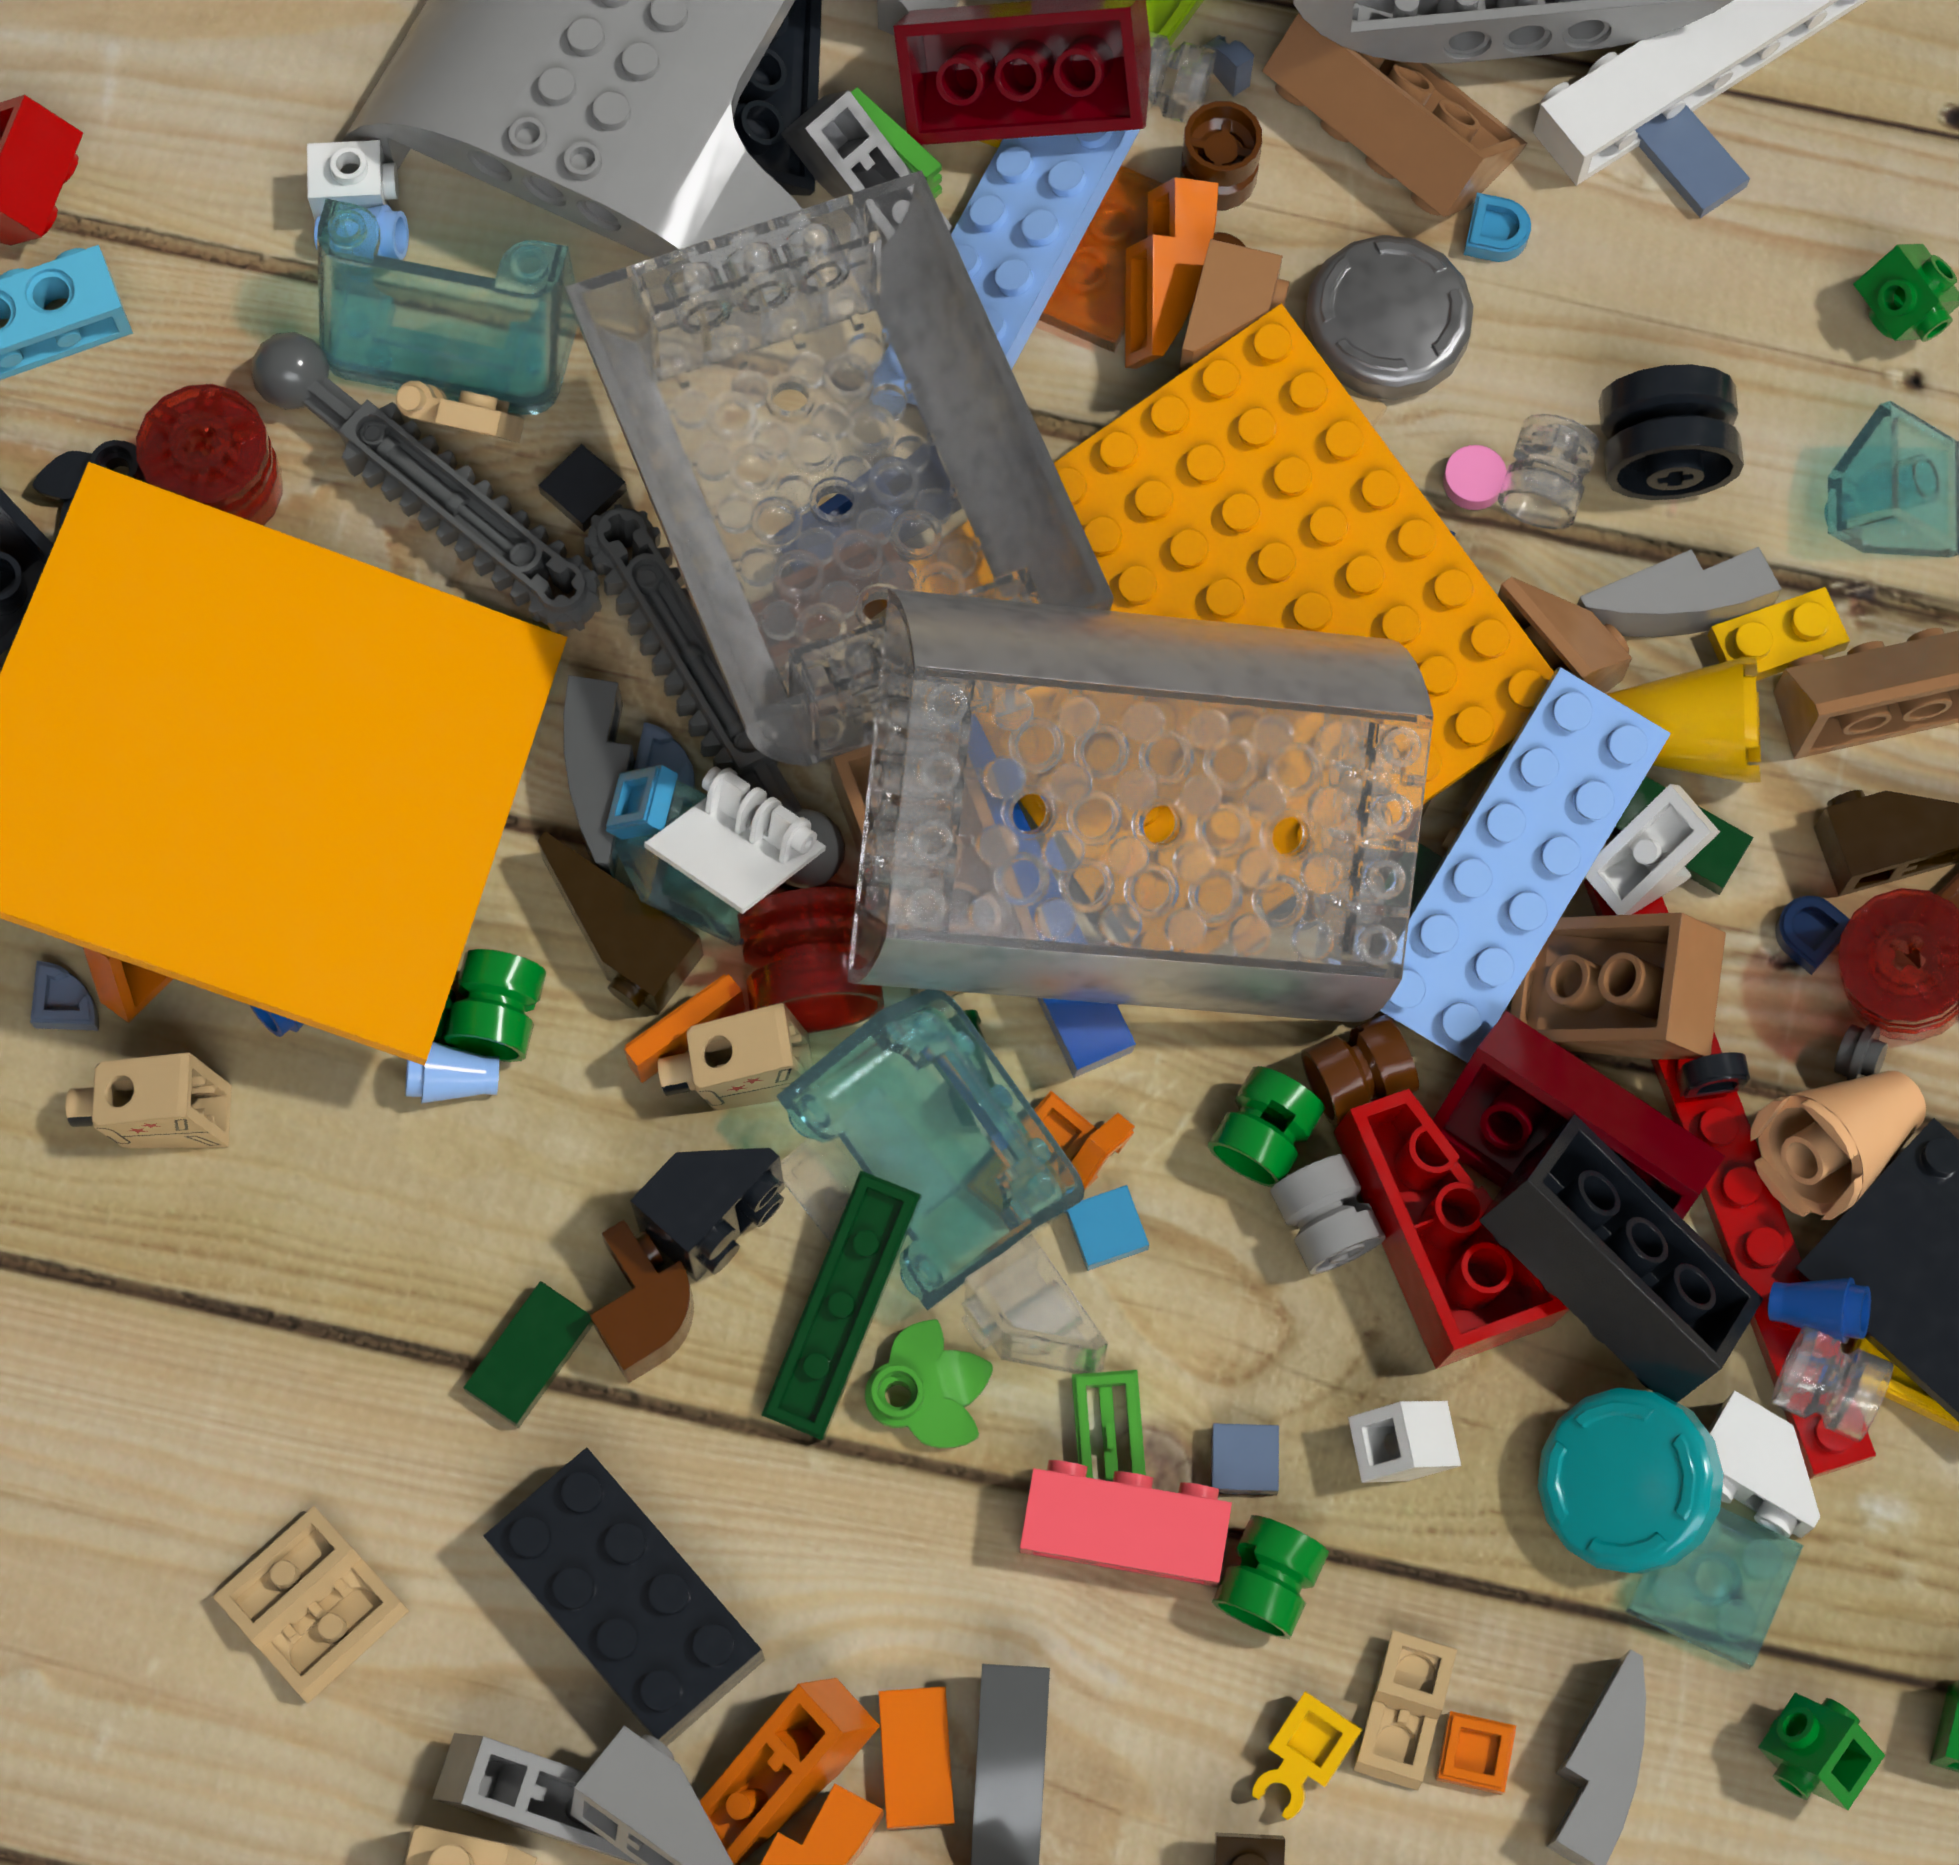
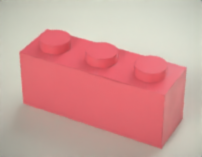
M1048 1460L1047 1470L1033 1468L1020 1553L1217 1587L1219 1584L1232 1502L1218 1500V1488L1181 1482L1178 1493L1152 1489L1153 1477L1123 1471H1114L1113 1482L1086 1477L1087 1466L1060 1460Z

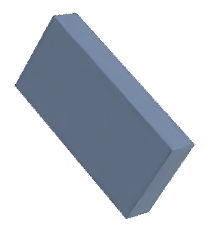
M1687 105L1671 119H1666L1661 113L1636 129L1637 137L1641 140L1639 144L1641 150L1699 218H1702L1747 187L1750 180L1749 176Z

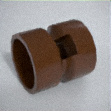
M1214 101L1197 109L1190 116L1185 126L1180 178L1219 183L1217 210L1226 211L1240 206L1251 196L1255 188L1262 148V128L1257 117L1245 106L1232 101Z
M1387 1014L1352 1028L1348 1042H1345L1338 1036H1333L1301 1050L1302 1064L1312 1092L1324 1104L1325 1110L1323 1113L1333 1126L1339 1125L1350 1109L1369 1103L1373 1098L1380 1099L1406 1089H1410L1412 1093L1419 1090L1418 1073L1411 1053L1398 1027Z

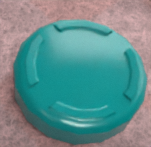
M1614 1388L1584 1397L1557 1420L1541 1450L1537 1487L1546 1521L1568 1551L1599 1569L1643 1574L1676 1565L1703 1543L1720 1512L1724 1473L1715 1440L1692 1410L1657 1392Z

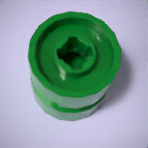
M489 949L467 951L464 955L458 979L460 984L458 991L466 999L452 1004L444 1035L445 1042L452 1047L485 1056H499V1061L518 1062L526 1059L534 1024L524 1012L534 1010L535 1004L540 1001L546 977L545 969L536 962L507 952Z
M1256 1066L1252 1068L1235 1097L1239 1111L1228 1112L1224 1115L1207 1147L1217 1159L1233 1171L1260 1185L1272 1188L1287 1176L1298 1156L1294 1143L1306 1142L1321 1118L1325 1106L1312 1091L1296 1080L1271 1068Z
M1251 1515L1235 1550L1241 1559L1240 1565L1227 1568L1212 1603L1219 1610L1243 1624L1271 1636L1290 1640L1306 1605L1300 1592L1302 1589L1314 1587L1329 1551L1315 1539L1286 1524L1259 1515Z

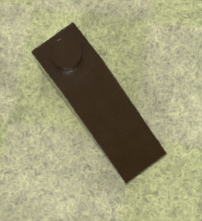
M1853 790L1827 802L1828 807L1825 808L1814 826V831L1838 896L1959 863V803L1892 791H1882L1865 796L1863 790Z
M545 831L538 839L543 861L604 975L611 982L607 987L608 990L617 999L634 1010H639L642 1005H645L659 1015L703 957L700 936Z

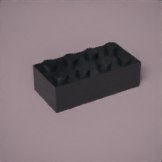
M1576 1114L1526 1154L1479 1219L1492 1233L1495 1240L1502 1247L1509 1250L1540 1280L1542 1286L1550 1294L1556 1296L1585 1324L1590 1333L1598 1341L1604 1343L1636 1375L1642 1385L1675 1402H1679L1723 1368L1763 1301V1298Z
M587 1447L483 1535L493 1551L648 1733L661 1741L666 1747L765 1661L759 1645Z

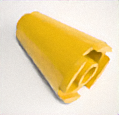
M1741 657L1607 694L1671 733L1652 766L1744 783L1761 782L1760 766L1748 765L1749 762H1761L1759 692H1757L1756 676H1748L1758 675L1757 657Z

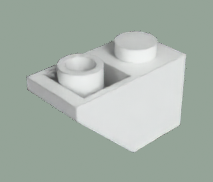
M1734 1390L1723 1402L1707 1430L1715 1440L1724 1473L1721 1501L1731 1503L1734 1498L1756 1511L1755 1521L1778 1536L1789 1538L1793 1533L1802 1538L1815 1527L1820 1518V1513L1794 1426Z

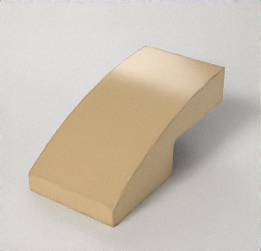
M1392 1630L1353 1771L1417 1791L1419 1790L1423 1782L1437 1721L1443 1710L1457 1649Z

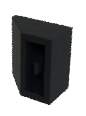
M771 1148L676 1152L630 1200L639 1231L645 1230L652 1242L672 1261L677 1263L681 1260L686 1273L696 1282L707 1270L713 1275L717 1274L738 1252L740 1245L736 1242L738 1237L752 1223L757 1227L764 1225L782 1205L784 1197L780 1193L785 1189L780 1156Z

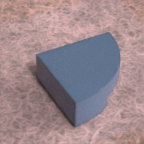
M1218 35L1199 48L1197 55L1233 97L1250 86L1254 54L1242 42L1234 40L1228 44L1226 43L1225 36Z
M644 722L634 770L663 765L678 773L673 795L694 799V771L685 750L666 730Z
M37 961L30 1020L35 1029L99 1031L97 1008L85 986L61 966Z

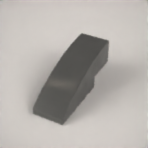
M568 675L563 716L564 757L569 791L583 841L592 863L612 877H615L622 839L606 831V824L619 774L634 770L635 765L632 745L616 743L623 708L620 688L617 682Z
M982 1664L971 1865H1039L1050 1668Z

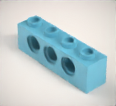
M99 245L87 249H70L58 255L53 261L30 269L18 268L9 270L0 275V319H9L8 323L0 329V380L133 334L113 277ZM56 299H68L58 309L44 310L50 302Z

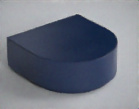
M1802 896L1792 900L1784 908L1777 920L1775 934L1781 949L1812 975L1846 938L1856 924L1829 901L1817 896Z

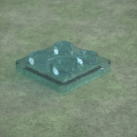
M1720 1507V1512L1701 1545L1676 1565L1641 1574L1625 1612L1749 1670L1754 1666L1804 1545Z

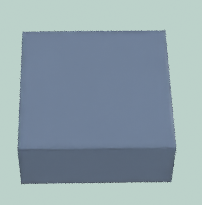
M1213 1423L1211 1428V1487L1218 1488L1219 1494L1277 1495L1279 1491V1425Z

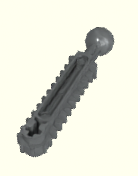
M297 332L276 333L260 344L253 357L251 375L254 387L262 398L285 410L307 407L341 435L346 446L342 459L350 474L355 477L362 473L366 485L370 488L383 482L381 490L385 498L391 502L401 497L399 505L406 516L409 517L420 511L417 519L422 529L426 532L439 526L436 532L439 542L445 547L457 541L454 549L458 558L464 562L475 556L473 566L481 577L494 571L491 578L494 587L500 592L512 586L510 596L516 606L519 607L531 601L528 610L532 619L536 622L541 620L549 626L550 631L555 633L559 630H571L574 628L581 631L585 629V623L593 617L594 613L601 611L602 605L598 590L601 584L595 570L590 571L585 565L583 558L579 555L566 558L568 552L561 540L547 545L549 536L546 528L542 525L528 530L531 522L528 514L523 509L510 515L512 505L507 496L502 495L492 500L494 491L486 479L473 485L476 477L472 468L465 465L455 470L458 463L454 454L447 450L437 455L439 446L433 436L429 435L419 440L421 432L417 423L413 420L405 423L395 403L391 402L378 408L367 399L360 405L328 379L329 364L326 353L317 342ZM550 576L553 584L562 592L568 594L574 589L575 595L570 599L561 594L554 598L547 582Z
M621 504L614 505V509L605 511L600 516L594 514L591 518L588 537L584 538L585 556L590 557L592 570H595L597 576H606L604 578V592L606 595H619L616 598L617 614L619 616L631 615L628 618L629 634L631 636L643 635L640 639L641 654L643 656L656 655L652 659V672L654 676L668 675L664 680L666 696L680 695L676 700L678 716H693L689 720L688 732L691 737L704 736L701 741L700 753L703 757L715 756L713 758V767H718L721 770L731 768L736 771L738 777L750 784V791L760 787L766 791L767 799L775 797L781 801L783 807L798 817H805L811 822V830L817 833L816 840L824 844L826 849L784 883L801 889L824 885L838 872L844 861L845 842L841 831L825 813L806 808L803 809L777 767L778 761L762 754L751 743L695 608H693L694 605L687 588H681L684 585V580L679 568H669L672 565V551L670 547L657 548L661 540L659 528L652 526L648 520V513L645 511L637 512L633 509H626ZM632 546V559L628 563L626 548Z

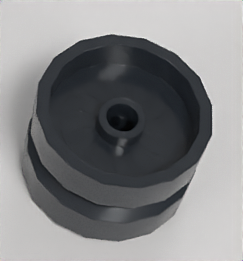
M1693 364L1663 365L1638 370L1618 378L1602 390L1598 403L1601 430L1608 439L1603 452L1606 482L1613 491L1627 497L1646 500L1681 499L1702 495L1724 487L1740 475L1744 466L1741 436L1736 427L1733 426L1739 413L1736 385L1730 375L1716 368Z

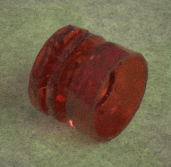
M215 384L189 385L163 396L145 414L136 436L137 462L148 484L263 526L274 516L283 495L282 469L272 447L267 429L256 407L235 390ZM206 449L209 454L204 456L201 451Z
M813 887L791 890L764 897L744 914L740 912L737 914L740 937L746 940L741 945L743 960L745 963L759 968L746 978L750 1011L784 1003L808 1033H815L858 1024L876 1016L884 1009L882 986L851 983L860 982L864 979L876 962V959L863 954L875 945L874 928L868 924L872 917L869 896L859 890L842 887Z
M1900 888L1876 895L1856 910L1841 935L1838 963L1841 983L1848 1006L1865 1026L1868 1024L1878 1026L1880 1034L1888 1039L1915 1042L1941 1035L1959 1021L1958 908L1952 902L1928 890ZM1915 948L1920 950L1921 968L1917 969L1909 964L1901 971L1896 969L1897 960L1895 952L1898 949L1905 954L1911 953Z

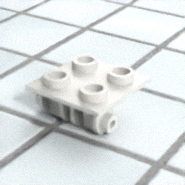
M718 767L711 768L702 781V788L708 791L707 797L644 843V847L742 914L822 854L826 849L824 844L816 840L817 833L811 830V822L808 819L798 817L783 807L781 801L775 797L767 799L766 791L760 787L750 791V784L738 777L737 772L733 769L725 768L721 770Z

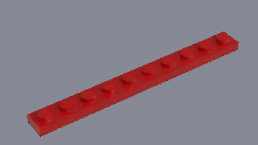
M1585 878L1584 884L1596 916L1617 915ZM1661 896L1633 914L1668 913V910ZM1713 1033L1711 1055L1722 1053L1715 1033ZM1651 1059L1674 1122L1725 1155V1158L1701 1194L1727 1263L1763 1298L1750 1324L1786 1419L1794 1426L1809 1480L1872 1460L1876 1456V1452L1833 1340L1786 1323L1769 1320L1768 1304L1773 1283L1802 1282L1792 1273L1802 1259L1780 1202L1773 1197L1758 1174L1754 1161L1762 1156L1756 1139L1751 1141V1126L1738 1092L1685 1099L1684 1096L1680 1097L1676 1074L1682 1065L1694 1059Z

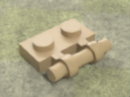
M420 381L406 382L398 389L396 404L405 416L428 423L520 443L525 419L508 414L510 402L462 390L459 402L447 400L445 393L440 388Z

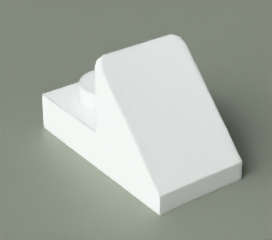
M1669 784L1599 852L1585 878L1617 915H1632L1686 882L1691 877V874L1685 865L1713 840L1720 831L1680 785Z

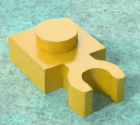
M1305 1691L1268 1747V1749L1284 1759L1278 1769L1267 1771L1257 1779L1253 1787L1252 1796L1260 1800L1271 1784L1278 1782L1286 1785L1290 1790L1291 1800L1281 1816L1287 1820L1293 1818L1304 1806L1306 1798L1304 1783L1308 1777L1326 1787L1363 1729L1308 1691Z

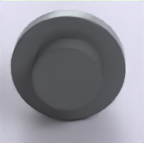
M1853 1024L1850 1025L1839 1047L1834 1072L1846 1076L1847 1080L1879 1073L1888 1048L1887 1043L1879 1041L1880 1027L1868 1024L1864 1029Z

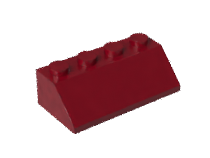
M1035 0L911 10L893 25L907 133L920 145L1138 130L1146 127L1151 66V43L1146 0Z
M1508 1011L1502 1015L1477 1047L1433 1119L1434 1123L1460 1156L1459 1160L1502 1188L1526 1154L1576 1114L1682 1219H1684L1725 1158V1155Z

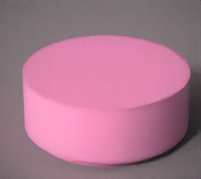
M1469 445L1460 448L1452 454L1445 468L1443 486L1447 496L1456 505L1465 509L1481 510L1490 507L1500 498L1507 479L1505 463L1495 451L1488 447Z

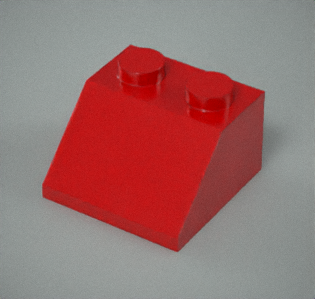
M26 95L0 102V243L10 246L41 238L54 224L58 213L55 203L63 184L70 179L76 170L79 160L76 151L83 136L82 131Z

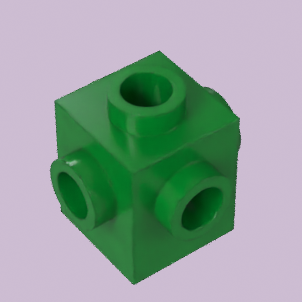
M1897 244L1853 284L1871 308L1868 314L1873 325L1884 336L1894 339V341L1921 339L1922 342L1933 339L1952 323L1953 319L1949 314L1959 306V291L1954 286L1957 283L1954 271L1943 259L1936 255H1931L1924 244Z
M1796 1692L1781 1714L1773 1721L1768 1733L1758 1746L1777 1768L1773 1778L1786 1790L1804 1800H1808L1813 1793L1846 1810L1850 1809L1885 1757V1754L1860 1727L1859 1718L1848 1708L1830 1698H1825L1823 1703L1819 1704Z

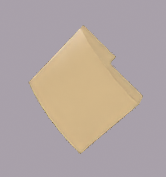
M315 1506L310 1508L213 1596L214 1600L248 1639L265 1655L307 1703L311 1702L409 1612Z

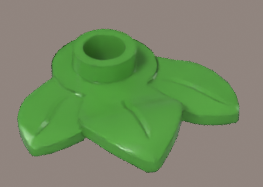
M937 1319L918 1322L908 1326L898 1334L892 1345L889 1363L877 1368L868 1379L865 1388L866 1406L876 1421L890 1428L907 1427L926 1446L938 1449L965 1446L978 1439L979 1436L975 1421L965 1407L969 1406L983 1392L992 1375L993 1366L989 1361L970 1352L944 1350L943 1332ZM896 1385L905 1387L911 1395L909 1402L901 1407L890 1405L885 1398L888 1389Z

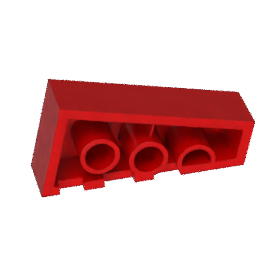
M1410 1089L1360 1105L1348 1111L1334 1130V1135L1342 1153L1346 1155L1361 1185L1360 1195L1363 1202L1371 1205L1386 1236V1239L1381 1244L1435 1369L1549 1328L1569 1311L1556 1296L1550 1294L1542 1286L1540 1280L1509 1250L1502 1247L1495 1240L1492 1233L1479 1221L1492 1203V1198L1483 1186L1478 1188L1458 1162L1460 1156Z

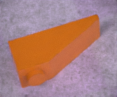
M837 1678L798 1683L700 1800L704 1811L734 1865H740L832 1782L880 1727L876 1720Z

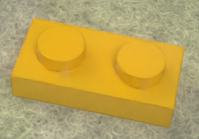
M1826 587L1713 625L1707 634L1719 663L1741 657H1757L1758 675H1748L1756 676V681L1783 672L1789 663L1798 658L1812 654H1821L1827 657L1846 650L1850 643L1848 634Z

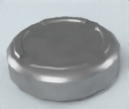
M1380 235L1351 242L1324 262L1310 285L1304 330L1311 344L1340 383L1363 396L1398 400L1426 393L1453 373L1467 350L1474 306L1465 278L1443 253L1416 239Z

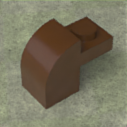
M622 1220L602 1232V1236L608 1251L632 1290L597 1310L590 1317L598 1335L625 1379L630 1383L669 1359L680 1348L692 1325L694 1300L689 1279L681 1260L662 1272L657 1273L655 1269L665 1263L645 1230L634 1236L625 1220Z

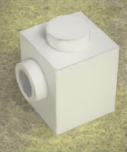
M380 140L307 144L308 201L315 221L318 216H333L388 205V200L398 199L396 163H386Z
M1400 1401L1348 1417L1362 1483L1410 1481L1461 1466L1448 1401Z

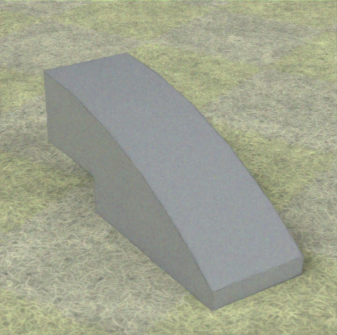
M1759 547L1705 570L1702 569L1691 549L1582 595L1577 605L1592 611L1603 625L1611 624L1622 636L1663 637L1709 631L1713 625L1774 605L1781 587Z
M1631 1649L1620 1658L1556 1772L1557 1775L1579 1789L1547 1847L1576 1865L1607 1864L1624 1828L1637 1786L1644 1746L1646 1690L1643 1656Z

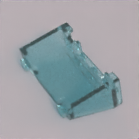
M331 199L325 200L317 234L319 346L326 353L329 370L335 376L345 380L398 390L406 382L420 381L440 388L445 393L447 400L459 402L461 390L510 402L508 412L520 415H536L545 412L556 402L560 394L578 326L566 291L575 313L579 317L581 315L568 246L539 240H525L516 243L504 253L496 278L479 276L379 256L377 253L380 246L381 231L376 217L368 209L359 205Z
M927 989L880 1010L776 1096L788 1112L791 1125L800 1135L822 1143L830 1142L840 1137L864 1172L923 1196L908 1231V1235L913 1242L900 1253L899 1263L903 1284L911 1294L919 1298L927 1311L942 1303L1041 1232L1084 1198L1082 1179L1074 1165L962 1008L953 998L940 990Z

